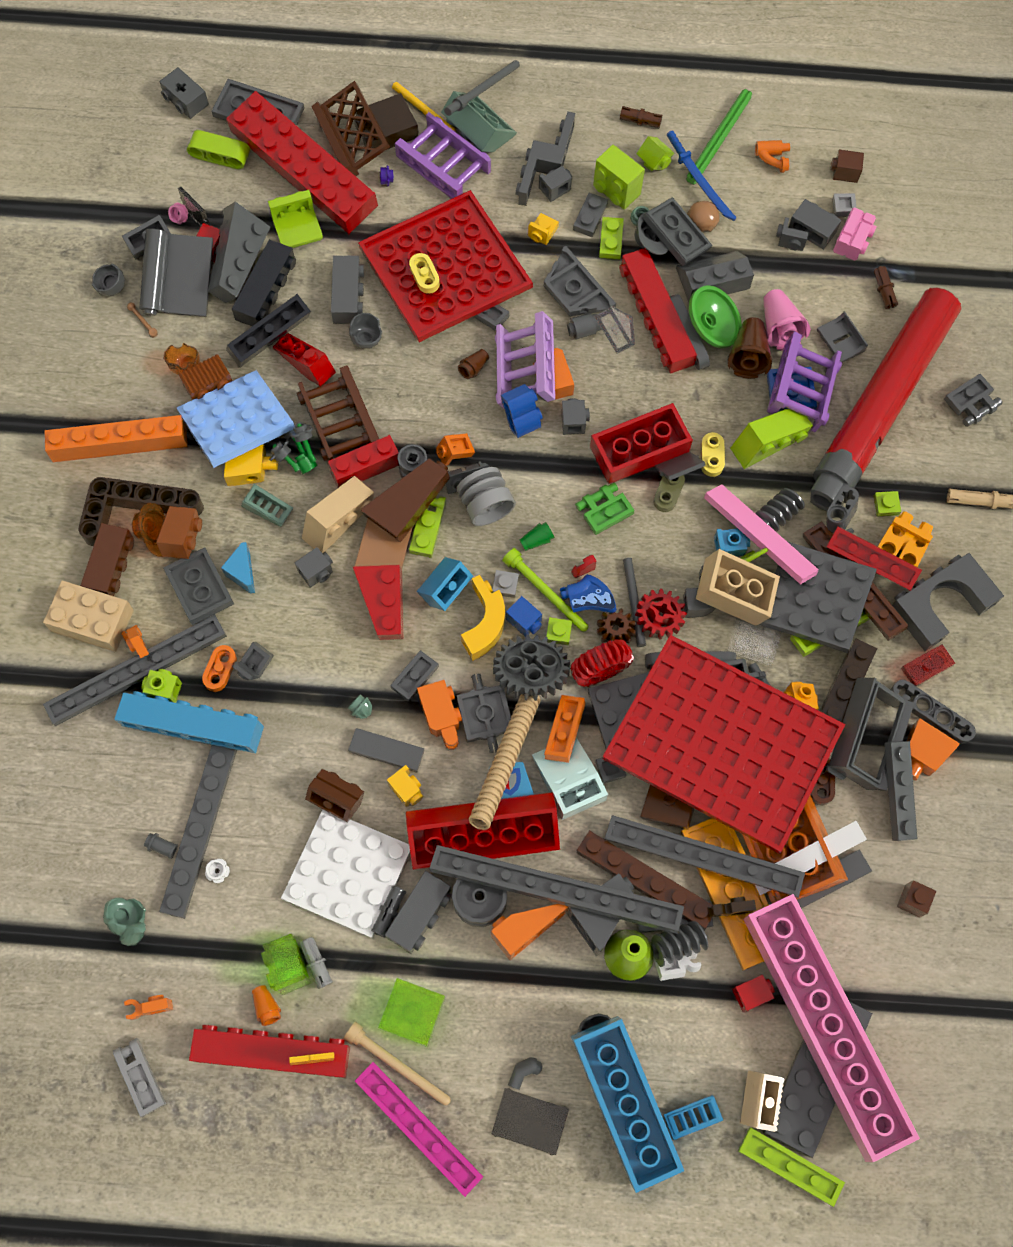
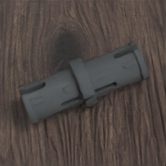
M394 885L391 886L384 905H381L379 908L381 911L371 932L385 938V934L393 919L398 915L397 910L406 894L405 890Z

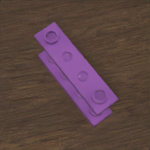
M430 112L426 114L427 128L411 143H407L401 138L395 143L396 156L451 199L463 194L462 185L479 169L487 174L491 172V159L485 152L478 150L445 125L439 117H435ZM433 134L442 139L426 155H422L416 150ZM449 145L457 150L441 167L431 162ZM464 157L473 163L457 179L447 174Z
M794 331L784 345L767 412L774 414L780 408L784 409L786 407L814 419L811 431L816 432L829 419L830 414L827 411L836 374L842 366L840 361L842 352L837 351L831 359L809 351L800 344L802 334ZM801 356L826 367L825 376L798 365V362L795 361L796 357ZM796 373L822 384L821 393L794 382L791 378L792 374ZM791 390L817 401V409L814 410L789 399L787 391Z

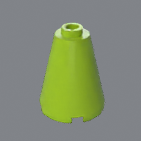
M627 929L615 933L608 940L604 951L606 966L613 975L623 980L632 981L640 979L649 972L654 962L651 942L644 934L636 930ZM630 948H632L636 953H632L630 951Z

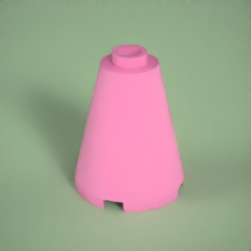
M774 289L769 291L763 299L768 343L771 347H776L777 350H783L786 341L794 331L802 334V339L804 336L806 338L809 336L811 329L807 319L782 290Z

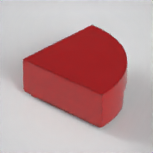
M594 555L585 557L583 559L584 564L573 567L571 573L575 579L595 570L597 561Z

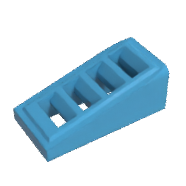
M713 1095L663 1114L673 1140L723 1121ZM704 1104L708 1105L713 1118L708 1119L703 1107ZM694 1108H698L702 1123H698ZM686 1111L691 1119L692 1127H688L683 1113ZM678 1115L683 1128L680 1132L673 1118Z

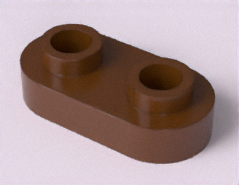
M828 758L824 766L825 773L820 774L810 794L813 802L817 805H827L835 797V776L826 770L830 758ZM822 790L825 793V797H820L817 791Z

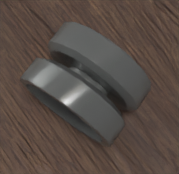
M457 879L452 891V900L456 914L463 922L473 927L492 925L502 917L506 909L507 891ZM482 893L484 899L481 901L476 900V894Z

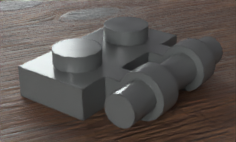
M981 374L953 390L944 398L957 415L964 411L966 412L968 417L962 420L966 427L971 424H977L982 420V417L997 411V407L1003 404L1001 398L997 397L992 400L989 396L994 391V388ZM981 402L983 407L977 410L974 405Z

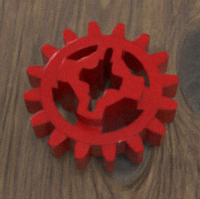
M660 588L658 594H656L654 590H651L649 596L644 594L641 598L642 601H639L636 606L638 609L635 612V616L640 617L636 623L637 625L643 624L642 632L649 630V637L651 638L654 634H658L659 640L663 638L664 634L669 638L670 634L673 635V632L678 634L680 627H683L685 624L683 619L686 617L687 612L681 611L685 604L678 603L679 596L671 597L672 591L664 594L663 589Z

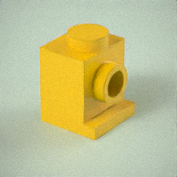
M407 765L387 779L389 787L406 807L409 804H412V806L417 804L424 797L419 789L421 784L414 775L408 776L410 771Z

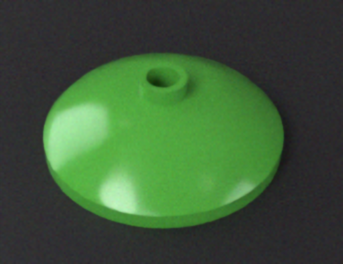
M710 285L700 287L691 295L689 316L697 334L714 347L727 348L732 346L742 326L739 311L733 300L721 289Z

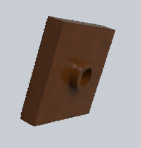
M650 785L640 817L645 820L688 830L695 808Z

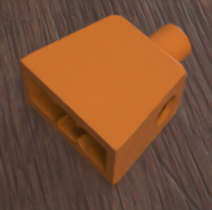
M922 719L913 724L907 741H910L913 780L916 781L921 773L927 776L932 775L960 744Z

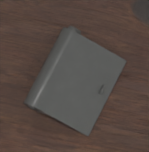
M146 229L139 309L144 310L143 314L156 316L157 312L207 317L213 238L169 234L163 230Z

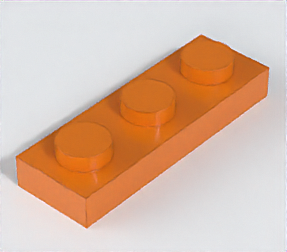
M561 695L544 753L545 759L569 763L586 704L585 698Z

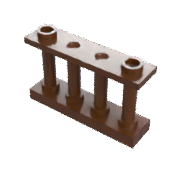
M348 365L339 368L341 377H338L337 381L315 389L305 391L303 383H298L300 392L296 394L300 405L305 404L323 447L319 450L324 461L332 460L336 454L379 440ZM338 389L347 390L348 395L345 399L313 410L310 403L311 399ZM347 407L355 409L356 414H354V417L321 429L317 418ZM356 425L358 427L362 426L364 430L361 433L362 436L332 447L328 446L325 439L326 436Z

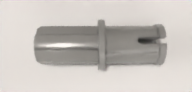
M310 937L300 942L308 963L306 967L307 969L310 968L317 988L320 989L333 983L324 964L326 959H322L314 938Z

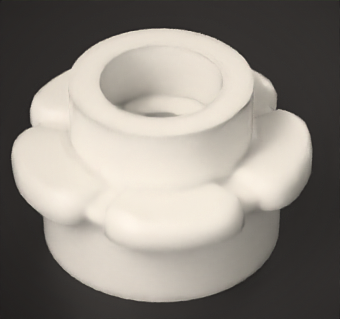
M217 859L208 862L205 872L206 878L214 883L223 882L230 872L226 861Z

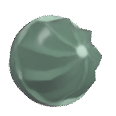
M360 694L349 705L348 709L352 712V716L363 719L371 715L372 704L368 697L364 698Z

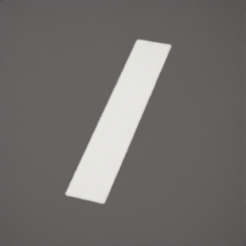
M857 821L823 838L832 858L867 840ZM816 841L775 864L806 872L815 867V859L818 865L827 861L819 841ZM755 885L760 895L770 891V889Z

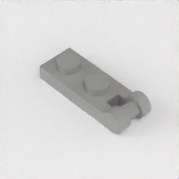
M135 1038L129 1042L128 1046L124 1048L118 1047L113 1050L115 1060L140 1117H144L166 1105L139 1039ZM134 1054L136 1060L128 1064L127 1057Z

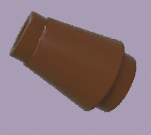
M480 349L462 359L458 365L459 373L465 379L475 378L489 360L488 353L484 349Z

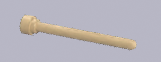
M357 1022L353 1023L343 1038L351 1045L353 1043L357 1046L360 1044L442 1105L446 1106L450 1103L451 1099L447 1094L365 1035L366 1032L363 1031L364 1027Z

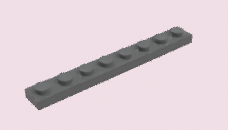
M214 614L147 649L148 655L142 658L136 655L49 700L43 706L52 724L57 726L143 681L145 676L148 677L150 670L166 669L227 636Z
M216 745L211 746L159 910L160 913L183 919L186 917L237 750Z
M614 815L611 816L605 840L786 895L794 894L796 898H799L805 872Z

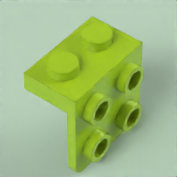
M309 190L299 191L292 195L277 197L274 200L268 201L271 217L281 244L295 248L322 240L323 235L313 208Z

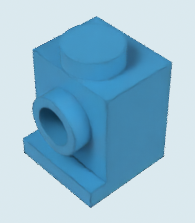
M738 528L716 530L714 535L716 551L721 549L736 557L745 555L747 547H750V539Z

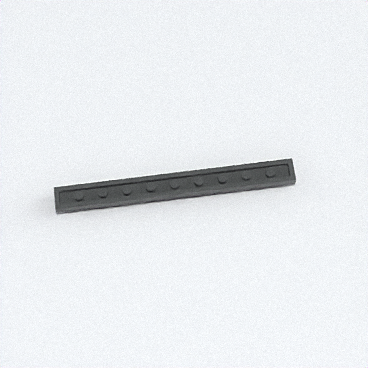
M439 845L436 846L430 865V872L676 934L679 933L684 906Z

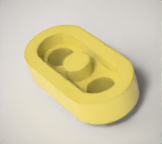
M423 253L413 255L409 264L418 288L428 294L437 291L440 285L439 276L430 257Z
M714 432L706 434L701 443V460L705 462V466L701 469L704 474L710 477L720 475L725 465L724 439L720 434ZM713 440V441H715L717 444L713 445V444L710 443V441ZM710 461H715L717 465H712Z

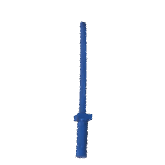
M673 130L669 131L667 137L674 149H676L677 154H679V164L684 163L695 181L722 215L735 221L736 216L713 190L691 159L690 150L686 152L678 137H676Z

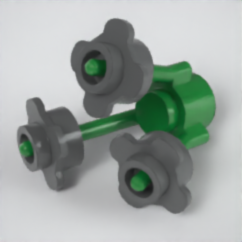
M302 422L294 423L293 430L279 436H284L286 441L283 444L278 442L273 445L270 451L273 455L269 460L275 459L279 463L285 459L295 472L300 470L302 475L318 466L307 440L313 436L311 425H306V423ZM292 439L301 453L295 457L297 462H294L288 456L291 449L287 444ZM303 441L306 451L304 450L300 442Z

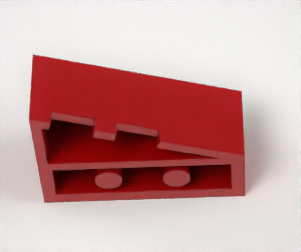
M400 565L353 567L379 639H404L402 569Z

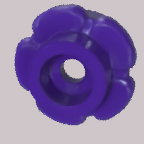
M386 165V167H380V184L387 185L388 187L389 183H393L394 176L393 170H389V166Z

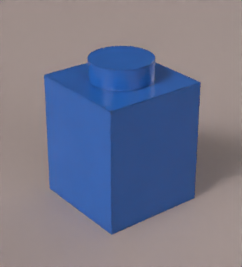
M521 596L506 611V620L526 637L530 633L535 634L542 626V613Z

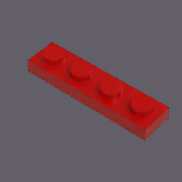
M839 526L827 545V548L858 564L877 569V574L910 591L922 572V569Z

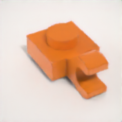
M137 625L126 630V632H122V636L132 653L136 651L140 658L149 654L142 640V633Z
M164 995L151 996L148 998V1002L140 1003L134 999L124 1002L125 1006H135V1012L131 1015H126V1019L135 1020L144 1015H153L173 1010L172 1000L164 998Z

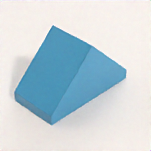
M243 542L221 569L227 578L249 593H255L250 550L247 543Z

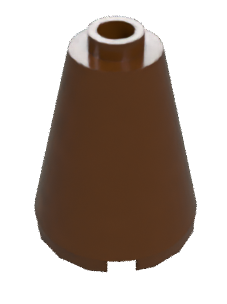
M756 317L744 320L728 356L729 369L731 367L734 370V374L738 377L755 379L764 372V375H766L772 367V356L765 325L761 319Z

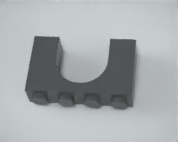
M970 553L963 557L957 555L948 562L949 566L944 569L942 566L937 568L930 574L931 578L926 581L924 578L920 579L914 584V589L908 593L904 590L894 597L896 601L892 606L908 624L907 630L924 651L942 641L950 633L931 607L930 595L932 591L939 588H950L958 591L965 597L978 615L995 606L1004 597L1003 593Z

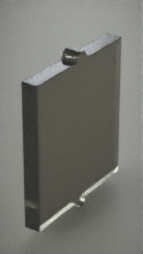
M179 187L180 199L183 205L186 206L188 213L200 226L203 223L209 225L205 210L182 187Z

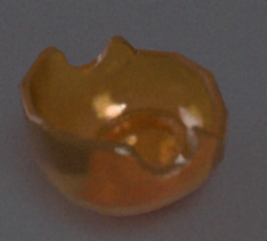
M183 343L179 348L170 345L165 350L163 359L170 371L178 375L180 372L199 364L200 354L195 347L187 346V344Z

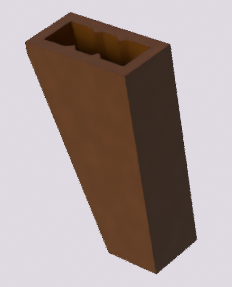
M429 458L365 505L361 510L362 513L374 524L401 542L449 481L448 467L439 460L435 463Z

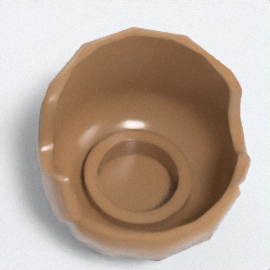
M698 201L687 212V215L701 232L706 230L711 232L720 221V213L717 207L709 201Z

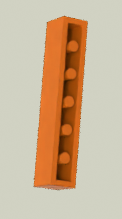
M181 415L45 430V451L52 462L188 447L186 425Z

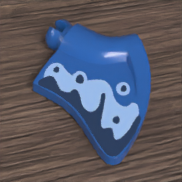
M587 574L579 582L560 588L561 598L570 599L573 613L583 610L614 613L617 610L614 597L609 588L592 575Z

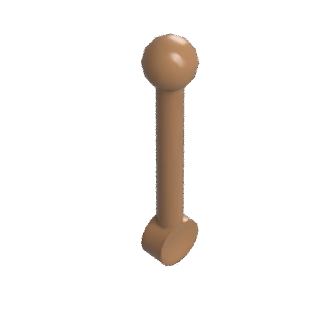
M128 303L127 309L133 311L148 329L150 337H156L158 335L157 330L152 328L136 310L134 303Z

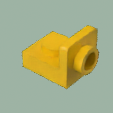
M540 213L535 222H530L528 225V237L537 243L547 245L559 227V221Z

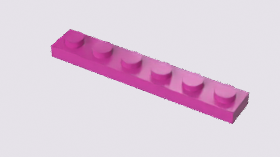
M374 1062L355 1080L360 1088L464 1197L484 1177Z

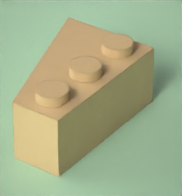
M352 477L306 512L302 539L313 549L318 547L322 553L325 552L363 515L361 510L373 500L374 492L357 477Z

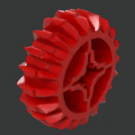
M616 639L602 643L587 650V652L581 654L580 657L572 662L570 668L572 676L577 684L582 687L596 685L628 668L634 659L633 652L624 640Z

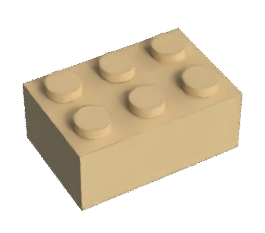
M718 549L705 558L696 599L757 626L771 618L780 576Z
M61 581L43 623L51 632L116 652L123 637L122 632L126 630L134 610L127 600Z

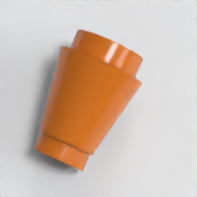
M266 985L253 989L252 994L257 1021L261 1022L262 1026H268L277 1022L281 1018V1009Z

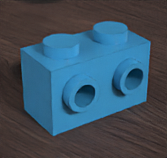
M445 557L417 590V593L430 607L446 611L472 579L473 575L461 561Z

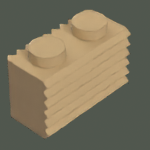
M748 1070L740 1124L774 1132L778 1130L776 1126L778 1125L777 1120L779 1117L777 1115L780 1114L779 1109L781 1107L779 1104L781 1103L780 1098H782L781 1093L783 1092L781 1088L784 1086L782 1083L785 1081L782 1077Z

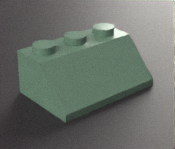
M453 91L441 111L447 118L446 121L450 125L457 127L460 130L461 136L471 140L474 143L473 146L481 152L496 151L517 133L478 96L468 102L467 106L461 111H456L447 116L444 109L452 103L453 99L466 94Z

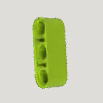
M202 130L194 131L186 149L188 154L196 159L238 170L244 168L251 151L250 147L243 141Z

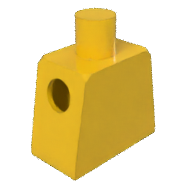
M262 444L225 462L224 479L227 486L260 483L264 481L265 470H278V462L275 459L269 460L271 456H266V450Z

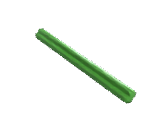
M747 89L741 91L695 162L701 174H703L750 101L751 91ZM689 172L686 180L694 185L697 182Z

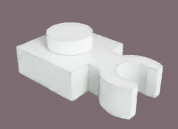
M691 950V956L687 957L684 955L681 960H677L673 955L674 962L671 964L664 958L665 966L660 967L654 958L660 981L685 977L686 970L698 972L701 968V962L692 963L690 961L691 959H696L697 954Z

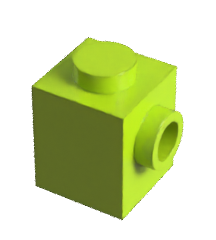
M648 136L636 154L644 161V166L653 171L667 168L671 163V157L674 155V152L657 137Z
M150 670L148 677L145 676L143 679L142 690L149 698L161 696L167 698L169 702L176 703L182 682L178 676L172 675V672L168 670Z

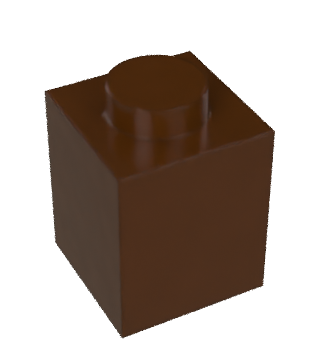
M839 149L837 157H833L830 170L834 171L833 180L858 183L863 170L864 153Z
M912 880L905 885L897 907L920 918L928 914L937 891Z

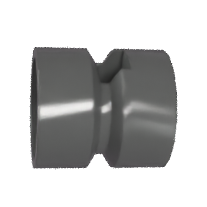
M415 444L406 445L398 453L401 478L427 460L426 451L421 446Z

